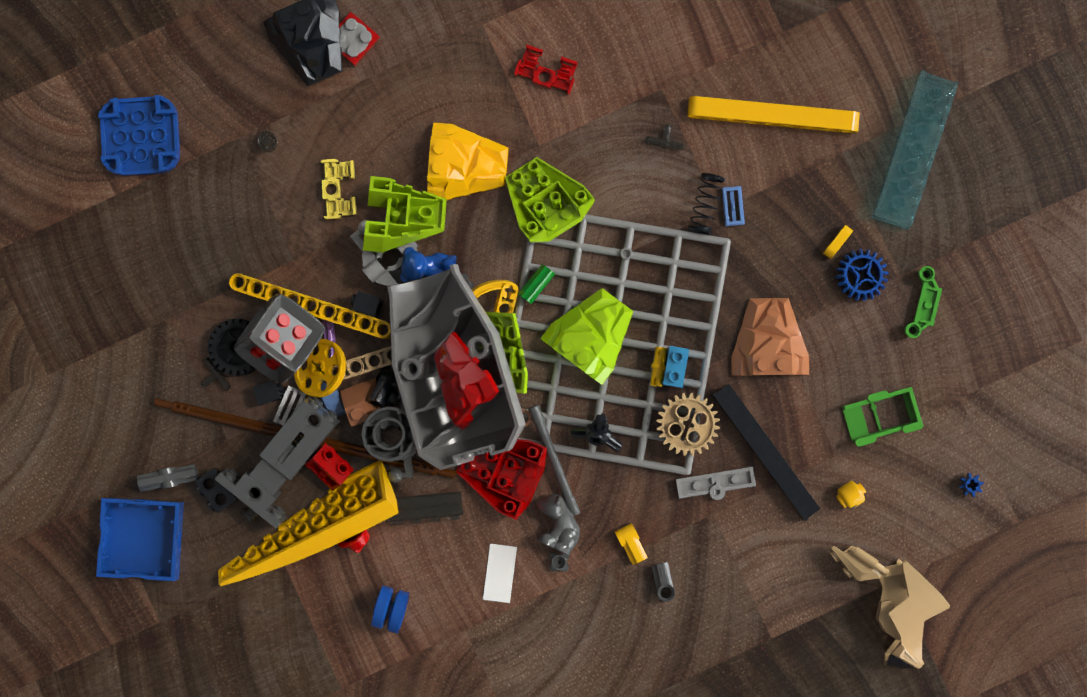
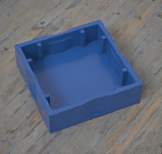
M101 498V539L98 548L96 577H139L146 580L163 581L179 580L184 502Z

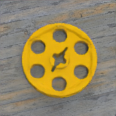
M320 339L316 345L319 347L318 353L314 355L312 351L306 360L308 363L307 368L303 371L301 366L294 374L299 389L313 397L320 398L332 394L342 383L346 372V358L343 350L338 344L327 339ZM331 348H333L334 354L331 358H329L328 352ZM337 365L338 372L333 376L332 370ZM311 378V386L307 388L306 382ZM326 381V389L322 391L321 384Z

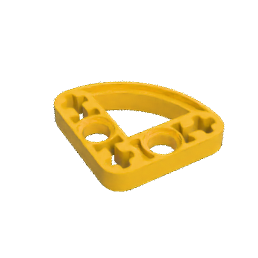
M491 280L471 289L476 298L486 292L499 289L493 312H500L499 307L502 304H508L509 309L506 313H513L519 289L512 281ZM511 285L513 291L509 292L507 297V292L505 291V288H509V286ZM502 297H507L511 299V301L509 302L508 300L502 299Z

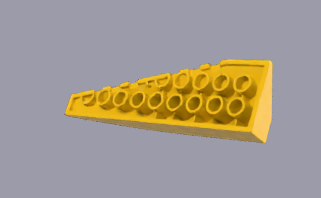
M378 460L349 475L334 491L329 489V494L325 497L315 499L307 510L301 509L282 523L276 533L273 535L268 533L264 536V542L260 545L249 547L244 557L241 558L238 555L218 570L219 585L224 586L294 563L332 547L398 514L397 500L383 462Z

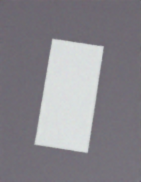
M490 544L483 600L510 603L517 547Z

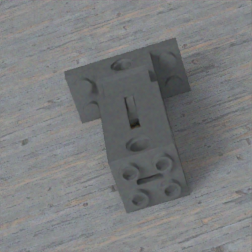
M308 397L300 404L260 454L262 460L254 469H250L240 478V474L236 470L226 468L215 478L217 482L275 529L288 517L283 508L273 505L282 494L279 489L287 479L291 480L299 473L305 463L340 422L337 419L338 415L330 409L327 411L322 407L323 403L316 397ZM313 415L319 418V422L314 420Z

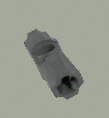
M196 464L178 468H164L158 470V472L137 475L140 492L157 488L175 487L178 484L193 482L199 479Z

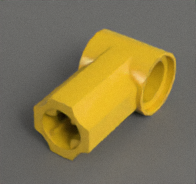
M632 523L614 531L632 565L648 558Z

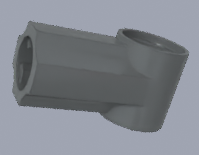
M668 562L651 566L658 598L664 602L671 601L675 596V590ZM664 587H668L671 590V596L666 599L661 596V589Z

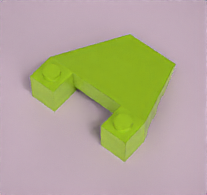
M370 176L368 206L387 208L385 222L366 220L363 251L385 252L444 232L447 199L426 191L422 193L413 190V186L397 184L396 180L391 178Z

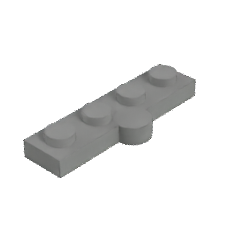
M753 467L675 479L679 499L710 494L713 499L720 500L725 496V491L756 486Z

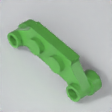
M930 266L922 267L918 272V278L922 286L913 322L906 325L904 333L908 338H917L922 330L934 325L942 288L938 287L934 279L935 271ZM923 272L927 273V278L923 277ZM910 328L914 330L913 334L909 333Z

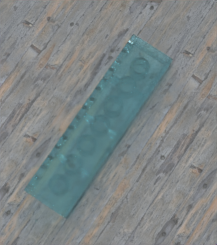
M924 70L919 72L871 218L907 230L912 227L959 82H953L926 73Z

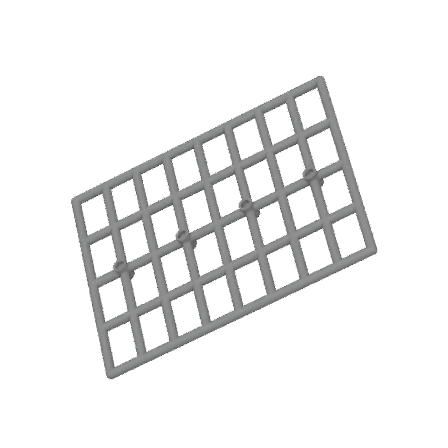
M588 214L579 222L576 242L557 238L549 242H529L527 239L518 293L528 282L529 272H536L541 266L531 263L535 243L574 249L571 270L546 266L557 276L569 277L566 298L539 294L534 300L564 306L563 315L570 311L572 307L575 308L583 302L573 300L577 279L617 286L615 298L622 302L625 287L665 294L661 315L632 310L631 318L660 323L656 343L624 338L622 346L655 351V347L668 348V353L670 346L664 345L667 324L708 331L704 352L689 349L688 357L703 359L699 380L684 378L683 386L698 388L696 398L698 395H701L700 401L704 400L731 245L730 239ZM587 222L627 229L624 248L621 250L584 243ZM634 231L675 237L671 258L633 252L631 248ZM682 238L722 245L719 266L680 260ZM582 251L621 257L619 278L579 272ZM634 259L669 265L666 286L626 280L629 260ZM677 267L716 273L717 280L714 295L674 288ZM518 294L514 312L516 313L518 327L545 332L550 325L521 320L525 299ZM672 295L713 302L709 323L670 317ZM523 350L525 358L554 363L551 384L527 381V388L549 392L546 413L542 412L549 435L552 422L586 427L593 422L553 414L557 393L597 400L594 420L597 415L603 413L604 402L645 408L641 429L608 424L609 430L613 433L640 437L636 458L596 451L597 446L589 443L588 450L553 444L556 452L690 475L694 458L690 451H687L684 467L644 460L647 439L666 440L665 437L659 438V435L662 433L649 431L652 410L665 412L662 406L666 405L669 407L667 404L654 402L656 386L650 385L652 370L647 372L615 366L612 372L614 374L650 380L647 398L644 401L606 394L609 377L603 385H599L598 392L559 386L562 365L577 366L557 351L556 355ZM679 407L677 414L687 416L688 409ZM695 408L691 410L690 417L694 416ZM701 413L695 417L698 424L700 423ZM690 432L689 441L696 443L698 433ZM518 438V439H522V440H530V441H532V442H535V443H537V444L543 446L542 441H536V440L525 439V438Z

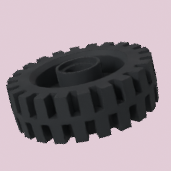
M238 318L228 319L221 322L211 332L207 350L213 365L221 372L232 376H243L256 370L233 351V345L238 341L250 321Z

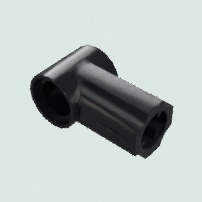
M383 367L376 377L377 383L368 398L370 404L379 408L385 406L391 392L398 386L394 372L387 367Z

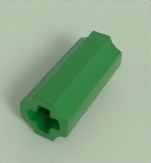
M541 264L518 294L528 303L532 304L554 277L555 273L544 264Z

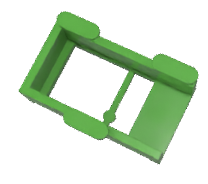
M912 387L890 393L887 391L870 394L866 400L841 406L852 444H856L859 447L874 443L876 438L901 430L904 433H909L923 428ZM902 394L910 422L882 430L876 412L877 407L874 405V402ZM871 403L870 408L873 410L879 431L869 434L861 406Z

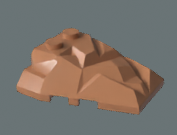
M750 298L731 356V376L809 375V354L789 298Z

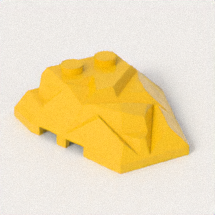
M433 123L430 140L427 192L445 198L448 201L452 200V198L468 196L480 191L484 192L505 187L508 147L454 124Z

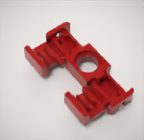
M526 45L523 58L517 63L514 76L520 75L532 79L533 84L548 89L555 87L566 91L567 95H570L574 85L573 76L578 62L561 56L560 70L557 69L558 73L556 75V71L539 66L537 61L539 56L542 57L543 50ZM546 72L550 75V79L547 82H541L539 75Z

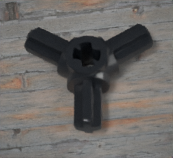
M604 413L597 415L592 424H588L586 427H574L571 429L572 438H586L589 443L595 446L605 444L615 452H618L623 446L619 440L611 435L609 425L607 424L608 418L605 417Z

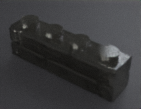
M462 491L398 497L396 500L399 513L386 519L385 523L390 522V526L402 525V521L407 520L410 521V524L421 523V519L428 518L429 522L441 521L440 517H448V520L460 519V515H464Z

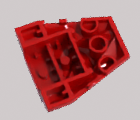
M453 332L435 351L434 359L439 377L442 380L441 389L448 415L455 426L458 425L460 429H464L474 420L471 415L474 408L478 404L491 401L499 393V389L488 370L482 371L477 365L480 362L478 358L470 357L467 345L456 332Z

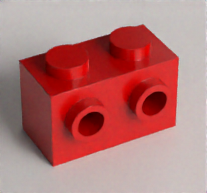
M326 443L317 449L305 463L332 491L338 488L354 470L346 460L336 453L333 447Z

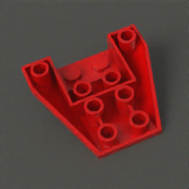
M518 439L512 450L490 456V452L476 455L473 461L458 465L456 473L497 512L517 520L530 504L545 470L547 448L530 440Z

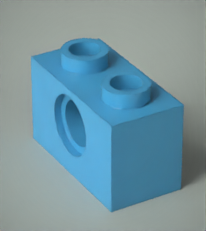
M675 346L669 347L663 379L664 386L683 388L689 349Z

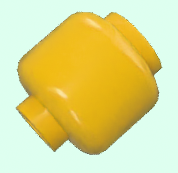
M849 481L837 489L838 495H836V498L844 509L847 507L851 510L865 501L864 493H866V490L861 483L856 484L854 481Z

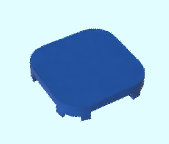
M160 95L123 99L112 98L103 106L101 111L99 110L98 118L100 119L102 156L100 157L107 170L120 176L162 174L170 172L176 167L180 159L179 122L177 109L170 100Z

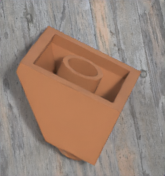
M376 377L340 391L351 427L365 423L370 414L380 409L368 401L377 383Z

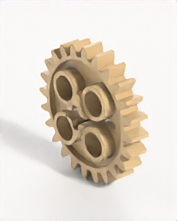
M682 393V399L675 395V402L668 399L669 407L663 405L662 407L665 412L658 413L662 416V419H658L656 422L661 423L662 426L658 427L657 430L663 432L659 435V438L665 437L666 440L663 442V445L670 443L669 450L675 447L676 454L680 450H683L684 456H686L687 451H690L691 455L694 456V450L701 454V447L708 450L707 443L714 444L711 437H718L714 430L720 429L719 426L715 425V422L720 421V419L714 418V415L718 412H711L710 409L713 407V404L707 406V398L700 401L701 395H698L696 399L693 398V393H690L689 398H686L685 393ZM680 406H685L688 409L686 417L678 416L677 409ZM692 408H695L696 411L691 420L693 428L690 427L684 441H681V436L685 429L683 421L689 419ZM699 413L706 416V422L702 425L698 424L695 420L696 415ZM674 424L679 425L681 428V432L677 436L670 433V427ZM694 431L699 434V440L696 443L689 441L688 435L690 432Z

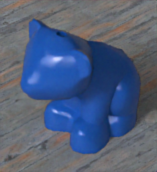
M407 247L404 250L400 279L403 282H408L410 280H419L423 276L429 277L450 269V265L456 264L457 256L444 253L424 256L412 247Z

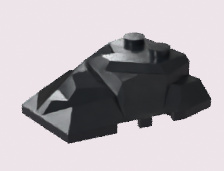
M301 0L274 12L271 17L263 22L270 41L308 87L343 72L342 47H340L339 36L341 35V29L339 28L340 10L336 0Z

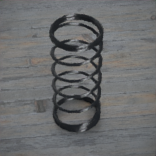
M701 173V181L710 186L705 185L697 188L707 196H697L695 200L705 206L693 207V210L702 216L691 217L690 220L699 226L689 225L688 229L696 233L711 235L713 228L697 223L692 218L715 220L713 217L696 211L695 208L716 210L718 208L702 203L697 198H720L707 194L699 188L723 189L722 187L705 182L702 178L719 183L725 182V178L712 173Z

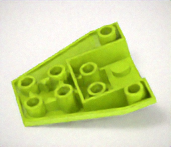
M538 157L505 177L519 228L529 242H549L581 222L595 201L584 185Z

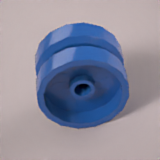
M383 585L374 606L371 627L382 629L388 618V632L398 634L405 615L410 592L398 591L393 601V588Z

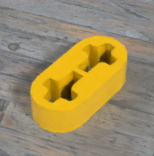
M844 225L823 254L831 259L853 230Z

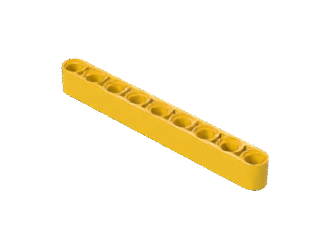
M690 96L687 117L858 133L860 113L847 110Z
M234 274L229 280L230 287L235 291L268 301L273 297V292L278 290L280 294L290 299L293 296H297V304L314 317L387 340L391 338V325L384 320L243 274ZM242 278L244 284L242 287L238 288L237 282L239 279ZM260 284L262 287L261 292L256 294L255 287ZM314 301L316 307L310 312L308 305ZM332 307L334 313L331 317H327L326 311ZM350 313L352 320L349 323H345L344 317ZM369 319V328L363 329V321ZM383 325L388 326V332L386 335H382L380 333V329Z

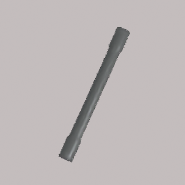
M537 404L529 407L530 416L537 428L542 444L547 448L546 454L564 501L573 516L580 513L575 497L572 495L555 451L540 406Z

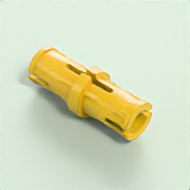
M655 347L654 362L651 364V368H653L651 386L662 387L668 348Z

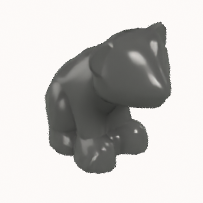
M551 494L537 502V509L553 519V527L549 533L542 532L537 540L570 555L580 538V528L564 499L559 494Z

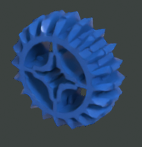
M858 249L857 255L855 251H851V257L846 254L844 256L845 261H839L843 268H836V271L841 273V275L836 276V279H842V282L837 284L838 287L845 286L841 292L845 293L848 290V298L855 294V301L859 300L860 295L862 301L867 300V295L870 300L874 299V294L877 296L881 294L878 288L881 290L886 288L881 282H888V279L883 278V276L888 275L889 272L882 270L887 267V264L880 265L879 262L883 258L880 257L876 260V252L869 256L870 250L868 249L864 255L862 249ZM855 260L867 261L862 268L850 265ZM871 265H873L876 270V280L875 277H873L870 273V269L872 267ZM863 270H865L864 276L867 279L863 278L859 281L860 274L858 273V271L862 272ZM847 271H850L849 273L854 277L853 285L848 281ZM862 282L873 285L870 290H858Z

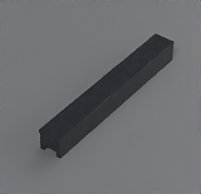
M727 384L718 392L713 393L712 397L801 519L807 521L810 516L820 510V507L730 384Z

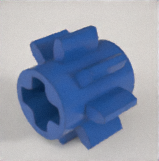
M967 473V478L960 477L962 485H959L958 488H963V495H967L970 492L971 497H975V492H982L980 485L984 484V482H979V475H975L972 478L971 473ZM970 481L975 484V486H972V489L967 487Z

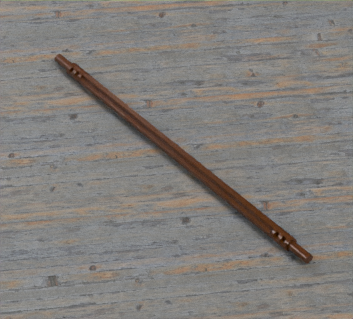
M158 398L154 401V406L170 409L174 413L275 437L282 428L281 426L178 401L170 402ZM326 438L320 445L321 447L326 443L339 453L372 461L379 460L370 455L363 446ZM412 458L414 471L434 476L438 474L455 479L456 471L439 470L429 462ZM403 460L395 462L382 461L385 464L405 468Z

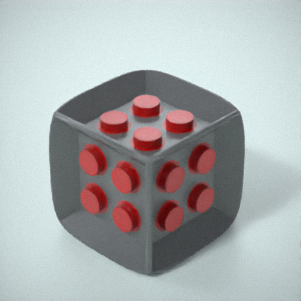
M276 294L253 317L236 342L234 350L242 359L262 374L276 382L283 383L290 379L305 363L323 336L325 327L316 317L292 299L282 294Z

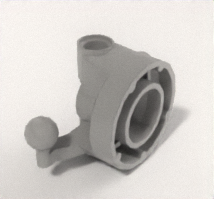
M366 220L361 221L358 225V230L350 235V237L363 252V272L372 283L376 282L387 287L399 285L402 282L400 274L404 250L407 247H412L417 251L418 245L416 242L397 247L403 254L402 258L399 257L395 265L388 266V269L385 270L379 263L385 252L363 251V240L360 236L364 235Z

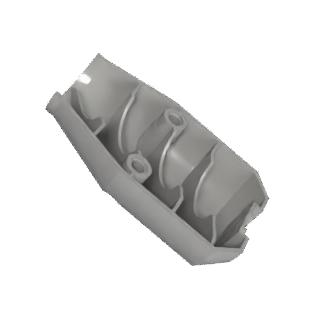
M458 264L450 265V269L426 278L387 287L390 301L392 367L418 456L439 470L473 461L476 455L490 452V456L512 450L526 425L499 332L460 273ZM453 332H456L467 345L470 357L478 358L480 362L477 365L482 371L488 370L499 389V393L491 401L478 404L471 412L474 420L464 429H460L458 425L455 426L448 415L441 389L442 380L439 377L434 359L435 351Z

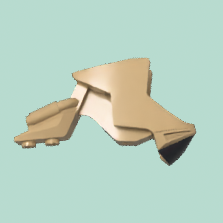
M831 546L832 552L830 555L836 562L840 561L843 564L844 568L842 570L849 578L853 577L857 581L879 578L882 584L881 600L878 602L876 620L885 633L895 638L894 642L885 652V665L898 669H920L924 665L922 660L924 622L949 609L950 604L906 560L902 562L898 559L896 565L883 566L877 559L859 547L850 546L843 552L837 547Z

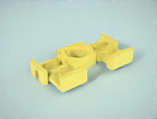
M322 160L321 163L324 164L325 180H322L323 200H326L327 216L323 217L326 220H338L342 216L357 215L356 197L344 201V198H341L340 180H343V177L355 179L354 161ZM333 184L336 186L337 191L335 194H327L326 188L328 185Z

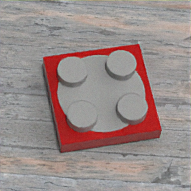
M352 12L339 24L341 29V35L339 36L342 55L356 66L380 39V36Z

